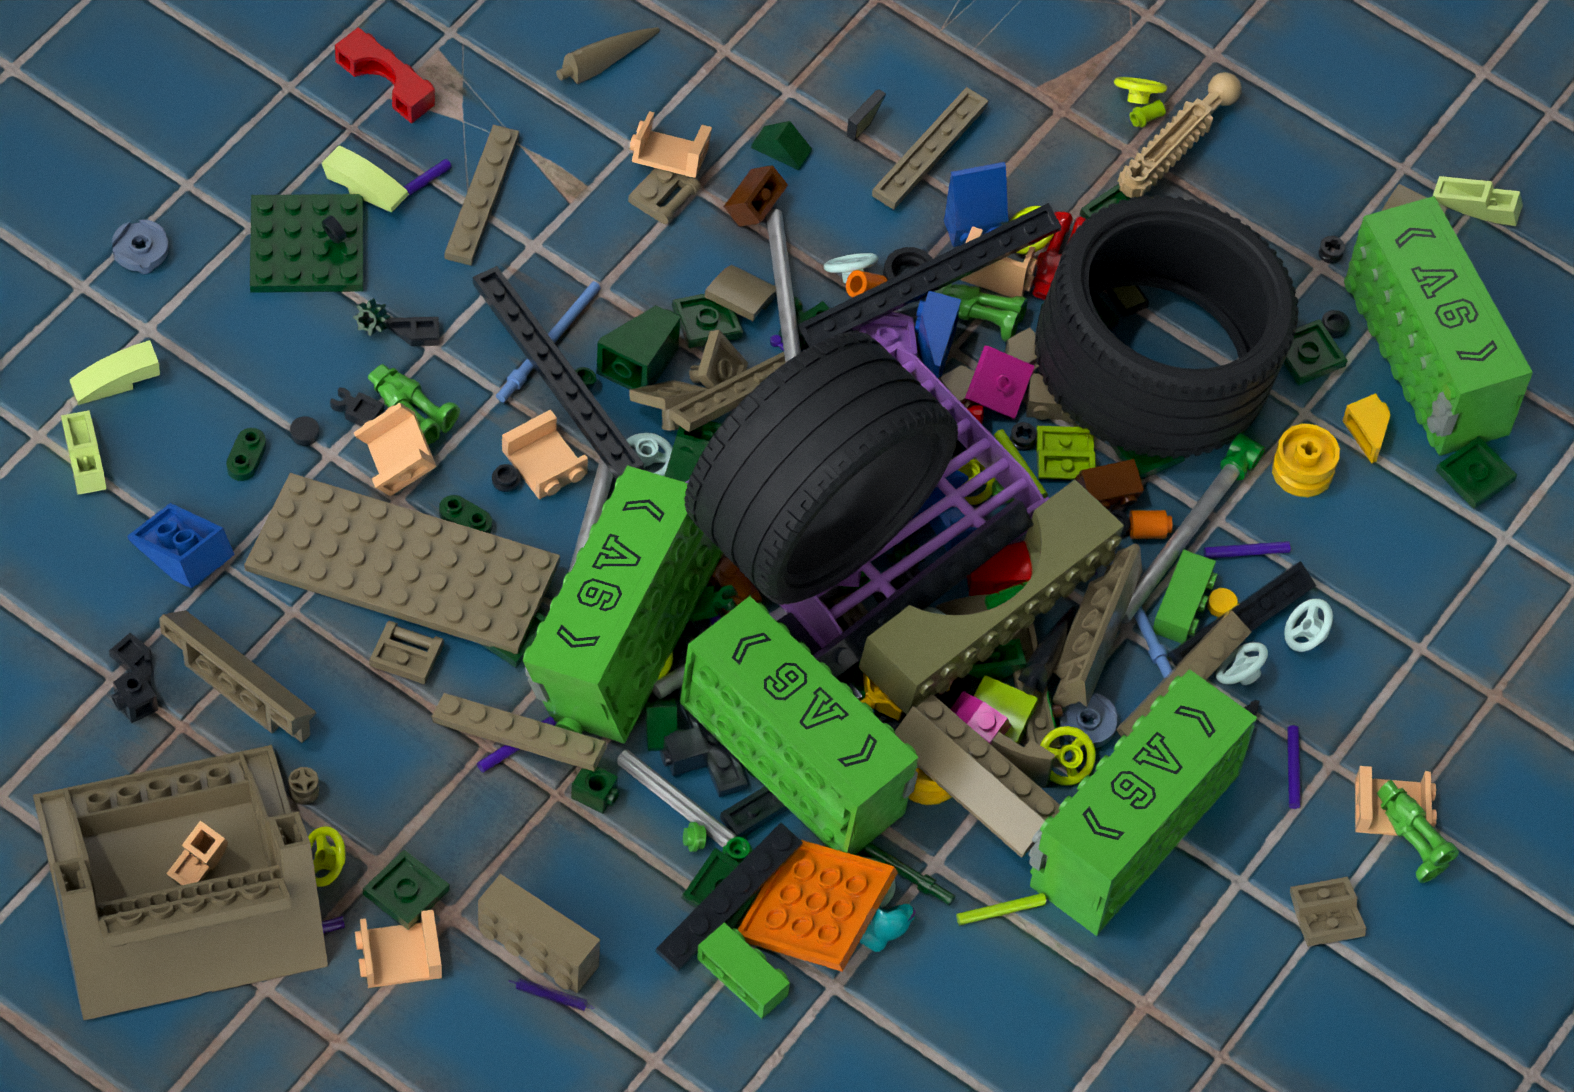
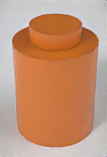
M855 270L847 278L846 291L853 298L888 280L883 275Z
M1166 510L1130 511L1129 533L1131 539H1166L1167 533L1172 532V517L1167 516Z

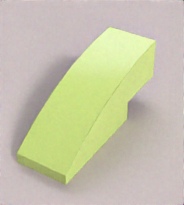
M338 146L322 162L327 179L348 187L350 194H360L363 196V201L387 211L393 212L409 195L402 185L383 170L344 147Z
M1439 176L1433 193L1438 203L1452 210L1481 220L1516 226L1523 206L1520 191L1494 189L1492 181Z
M149 340L113 353L82 370L69 380L76 401L80 405L133 390V383L159 376V362Z
M90 411L61 415L77 494L106 490L104 471Z

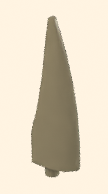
M659 27L619 34L567 53L564 57L563 68L556 71L557 77L561 81L571 77L576 84H580L603 72L659 33L660 29Z

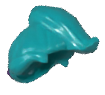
M910 904L897 905L890 909H883L879 906L860 943L874 952H880L885 948L888 941L900 937L908 930L911 922L915 919L916 910Z

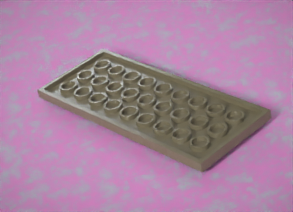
M290 473L244 567L247 572L482 645L494 646L513 654H518L559 566L560 555Z

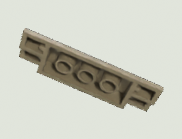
M1135 543L1117 551L1112 565L1107 566L1104 576L1089 583L1053 672L1061 678L1052 700L1055 705H1062L1063 708L1072 703L1081 702L1084 706L1088 707L1142 574L1141 551L1138 544Z
M188 611L163 614L159 618L161 634L183 650L185 666L270 733H273L280 726L301 743L310 736L309 720L317 714L315 710Z
M933 694L917 708L913 706L895 730L896 736L904 744L908 743L916 751L919 757L917 762L918 768L1021 858L1034 846L1035 843L1032 842V838L1041 828L1044 821L1049 816L1054 818L1060 812L1059 803Z

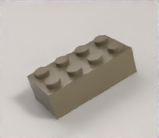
M502 874L495 879L478 900V928L486 938L490 940L496 939L502 943L512 955L517 957L520 955L529 961V964L540 973L545 972L553 977L555 982L563 989H571L578 993L598 969L600 956L599 938Z

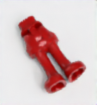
M1054 212L1062 226L1061 231L1054 234L1046 251L1041 252L1037 258L1036 277L1033 280L1035 288L1032 294L1043 300L1047 296L1062 254L1058 253L1063 238L1069 232L1073 222L1072 215L1067 212ZM1076 218L1070 238L1086 220L1085 218Z

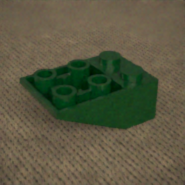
M710 421L690 432L680 426L664 476L682 482L688 481L702 452L722 424Z

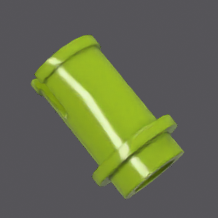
M1156 100L1141 108L1137 106L1130 112V120L1135 127H1145L1147 122L1166 114L1165 106L1160 100Z

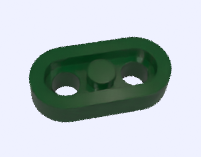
M246 428L238 434L226 462L228 475L232 479L246 481L255 474L266 449L265 435L261 430ZM239 461L245 462L244 464H237Z
M449 495L441 500L439 504V516L441 519L489 534L491 533L492 518L485 510L458 495ZM450 506H457L458 508H456V509H451V508H449V507H450ZM476 519H479V520H481L482 522H480V523H475V522H473V521L476 520Z

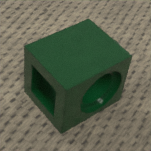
M598 766L595 772L582 768L572 783L571 798L603 814L607 806H613L619 796L620 790L617 789L618 776ZM601 787L603 788V790L594 791L591 788Z

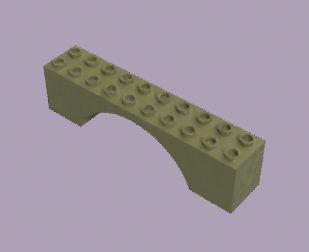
M1073 480L1034 510L1031 519L1034 525L1028 529L1024 540L1031 560V579L1013 598L990 610L968 615L936 614L909 605L867 637L859 669L906 715L913 706L917 708L931 694L939 693L941 695L946 692L951 686L952 681L958 676L960 678L965 677L972 670L976 662L987 660L992 655L994 648L1000 644L1002 646L1006 645L1014 637L1016 631L1020 628L1023 630L1028 628L1038 614L1041 612L1045 614L1050 611L1055 605L1056 600L1061 596L1063 598L1068 597L1079 582H1087L1095 574L1097 568L1101 565L1106 567L1114 560L1116 547L1122 540L1120 536L1124 525L1076 480Z

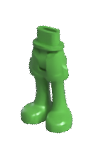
M951 283L935 291L936 293L961 299L960 319L978 318L998 325L1001 329V338L1005 342L1016 335L1018 322L1021 323L1023 321L1028 306V299L1025 297L1015 296L1010 298L980 292L981 289L979 287L965 284L952 285ZM985 306H991V307L999 308V309H1001V310L992 309V308H988V307H985Z
M381 364L368 375V380L374 384V390L381 395L384 404L388 408L401 403L415 412L427 444L438 440L440 430L447 433L459 417L460 408L457 404L448 402L441 407L436 406L421 392L422 387L419 382L399 373L395 368L389 369L386 365ZM412 404H415L430 418L425 419L412 407Z
M1392 780L1386 782L1377 792L1378 797L1383 802L1381 808L1386 810L1385 814L1393 825L1396 834L1399 837L1404 836L1419 852L1423 863L1416 871V878L1420 883L1428 882L1450 866L1449 862L1456 859L1459 855V850L1453 843L1447 842L1425 818L1426 812L1415 799L1407 795L1403 788L1398 789Z

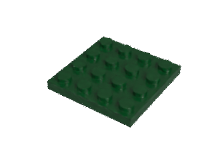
M360 194L251 195L250 292L363 291V196ZM330 215L336 218L347 236L339 244L334 243L322 227V221Z

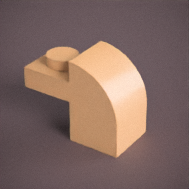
M200 821L182 844L185 850L166 874L180 885L202 881L210 869L213 870L220 861L227 848L228 841Z

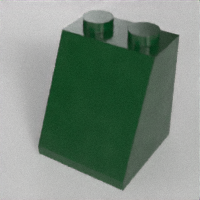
M655 305L601 337L597 343L596 374L629 390L655 384L679 349L681 317L671 310Z

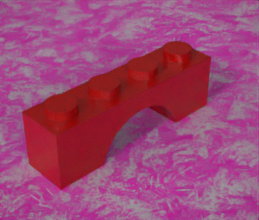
M357 27L335 44V62L352 76L356 77L364 74L380 75L394 85L392 90V108L411 124L435 106V88L431 82L426 79L423 80L410 65L402 63L390 49H385L370 33L366 34Z

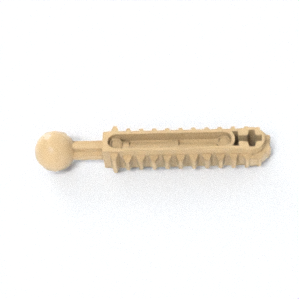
M1227 72L1218 73L1213 76L1208 84L1209 94L1202 101L1198 98L1193 103L1186 101L1183 110L1178 111L1177 116L1172 118L1171 123L1168 122L1165 129L1162 128L1159 135L1156 134L1153 141H1149L1147 147L1142 148L1141 154H1136L1135 160H1130L1129 166H1124L1118 178L1120 191L1130 198L1142 197L1144 193L1149 192L1151 186H1155L1157 180L1162 179L1164 173H1168L1170 166L1173 167L1176 160L1179 161L1182 154L1185 155L1188 148L1191 149L1193 143L1198 142L1200 136H1204L1205 132L1208 133L1210 131L1213 121L1211 114L1220 105L1229 106L1237 102L1242 88L1240 80L1234 74Z

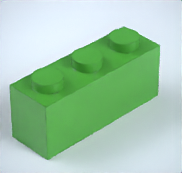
M1183 549L1154 621L1153 630L1156 635L1182 643L1187 640L1188 635L1195 634L1199 624V619L1195 617L1198 611L1204 612L1209 598L1205 595L1207 589H1213L1218 576L1217 573L1213 572L1216 561Z
M725 922L698 945L697 959L761 1019L788 996L790 982L786 974L779 968L774 969L759 949H753L745 942L744 936L737 929H731Z

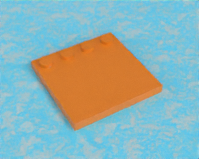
M801 840L803 844L797 852L763 885L738 931L744 936L745 942L843 972L898 872L895 866Z

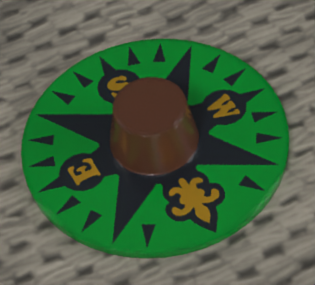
M1047 691L1049 708L1056 729L1059 727L1058 719L1064 716L1062 705H1054L1051 694Z

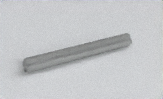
M624 750L618 756L617 764L690 822L704 825L706 835L720 846H726L731 838L737 837L732 831L632 752Z

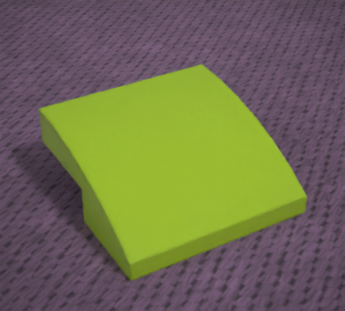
M1037 426L1036 453L1038 479L1074 480L1081 470L1095 467L1094 436L1089 433L1088 429L1066 426Z
M985 675L974 697L985 702L1008 718L1011 727L1005 736L1019 744L1025 734V727L1038 704V697L1026 694L1019 689Z

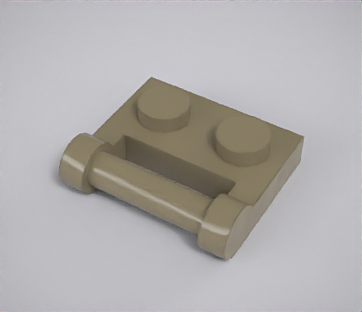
M654 168L632 191L628 202L659 222L668 224L673 219L674 212L690 195H695L701 189V184L693 177ZM678 186L682 188L665 207H659Z
M389 620L369 659V665L425 685L433 665L443 649L444 639L437 636L431 638L398 627V623ZM397 638L427 648L428 652L405 645L392 639Z

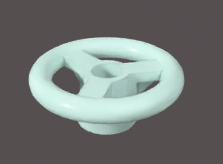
M873 253L841 256L827 261L824 264V270L831 273L842 272L843 283H846L848 276L853 271H864V268L875 265L879 258Z
M639 433L626 439L630 446L635 447V453L644 463V468L653 463H665L659 471L654 472L658 475H665L673 449L665 438L653 433ZM658 445L664 449L665 453L658 451Z
M1310 599L1300 604L1291 613L1284 631L1285 641L1291 649L1299 652L1308 651L1318 646L1327 638L1333 622V612L1330 605L1321 599ZM1318 608L1323 610L1324 622L1318 617ZM1308 610L1307 616L1301 622V625L1294 628L1298 618ZM1297 637H1306L1309 641L1298 643L1295 639Z
M1252 642L1237 647L1216 669L1215 675L1217 680L1223 684L1240 682L1242 685H1249L1255 682L1260 677V668L1268 657L1266 646L1262 643ZM1258 651L1259 656L1248 658V656H1245V653ZM1235 660L1233 666L1225 672L1227 666Z

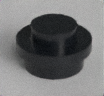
M510 464L498 466L492 474L494 487L502 492L515 490L521 481L519 471Z

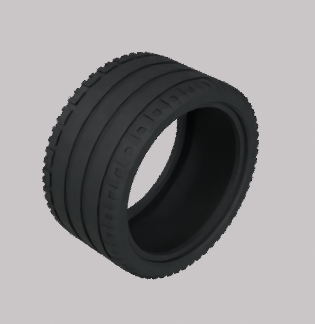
M1146 195L1139 199L1132 197L1129 201L1123 199L1118 204L1112 203L1109 204L1108 208H1101L1098 213L1095 212L1089 219H1086L1070 238L1061 255L1060 262L1039 314L1035 332V355H1037V365L1040 366L1039 373L1044 376V384L1048 385V392L1050 395H1054V401L1062 406L1061 409L1064 413L1068 412L1073 421L1080 423L1079 426L1081 428L1088 429L1089 433L1093 436L1101 437L1100 440L1103 442L1108 441L1112 443V446L1117 447L1118 445L1128 452L1132 450L1135 451V454L1141 455V453H1144L1148 457L1157 455L1160 458H1166V456H1171L1172 459L1179 456L1188 458L1190 455L1200 456L1202 452L1210 453L1214 448L1218 450L1224 444H1230L1239 433H1244L1251 426L1262 410L1292 346L1297 329L1299 307H1297L1298 298L1295 297L1296 289L1292 286L1293 280L1288 276L1289 271L1287 267H1283L1282 259L1276 256L1277 252L1269 247V243L1266 240L1260 238L1261 235L1258 232H1253L1249 225L1242 224L1241 220L1237 217L1234 219L1226 211L1223 213L1215 206L1211 208L1207 206V203H1196V200L1193 199L1188 201L1184 200L1183 197L1172 198L1168 195L1165 197H1160L1159 195L1148 197ZM1122 286H1149L1179 294L1204 308L1223 326L1233 341L1239 359L1225 365L1200 369L1175 367L1149 359L1125 345L1107 328L1098 315L1091 297L1105 290Z
M859 331L841 333L807 348L784 363L752 390L732 411L713 435L693 469L685 492V510L696 526L771 601L781 605L801 602L828 590L853 574L880 552L907 525L929 498L942 478L957 444L958 425L948 410L874 338L867 333Z

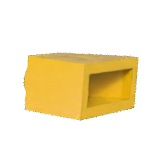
M1376 393L1347 405L1342 420L1371 463L1377 461L1390 418L1387 404L1381 402Z

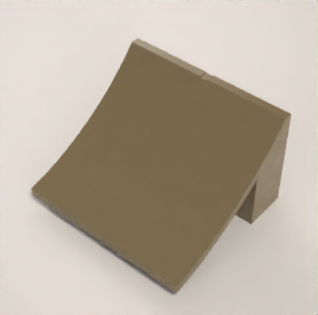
M272 745L33 795L83 1021L197 996L209 991H220L328 967L311 843L299 811L291 813ZM202 821L228 841L227 848L213 870L210 869L202 881L180 885L166 873L185 850L182 846L184 841L197 824Z

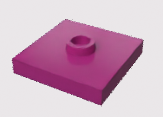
M985 345L965 399L1015 419L1035 366Z

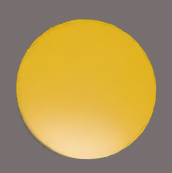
M1215 589L1209 595L1208 610L1212 615L1220 617L1237 605V597L1229 589Z

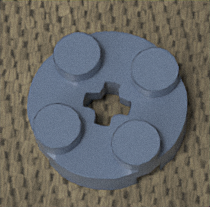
M139 220V223L131 225L130 222L124 223L115 231L112 238L114 259L122 267L138 271L141 274L151 273L155 267L163 263L169 252L166 232L159 224L150 220ZM142 242H145V243H146V244H145L146 247L143 248V249H137L136 246L134 245V244H139V245H140V244H142Z
M1096 693L1091 697L1088 707L1084 706L1081 702L1063 707L1064 716L1058 719L1059 727L1071 726L1085 732L1092 740L1095 748L1107 744L1113 738L1117 727L1116 708L1110 700ZM1085 716L1087 719L1093 717V725L1084 724L1082 717ZM1063 735L1070 743L1076 739V737L1071 735ZM1083 745L1080 749L1082 751L1087 752L1085 746Z

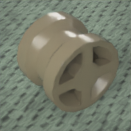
M300 767L291 772L288 781L291 799L301 805L314 802L319 796V778L317 773L308 767Z

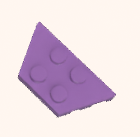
M892 312L857 329L859 332L870 335L885 349L899 341L906 348V351L917 356L912 317Z

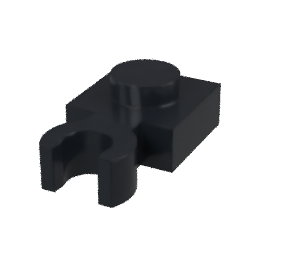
M342 387L338 389V396L344 400L337 401L333 398L330 400V406L333 410L338 412L346 411L345 419L361 427L366 422L380 416L384 411V403L361 392L356 397H352L350 392Z

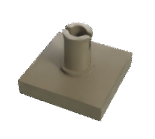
M720 330L710 331L700 365L690 367L689 376L693 383L701 382L706 388L710 389L746 371L748 362Z
M671 380L630 389L629 393L630 401L662 409V429L675 430L679 429L680 426L668 418L670 408L708 390V388Z

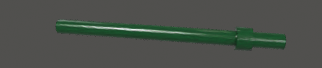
M869 843L860 850L882 863L895 866L899 875L917 885V890L925 895L931 894L949 906L954 901L956 895L936 884V879L928 874L923 876L874 844Z

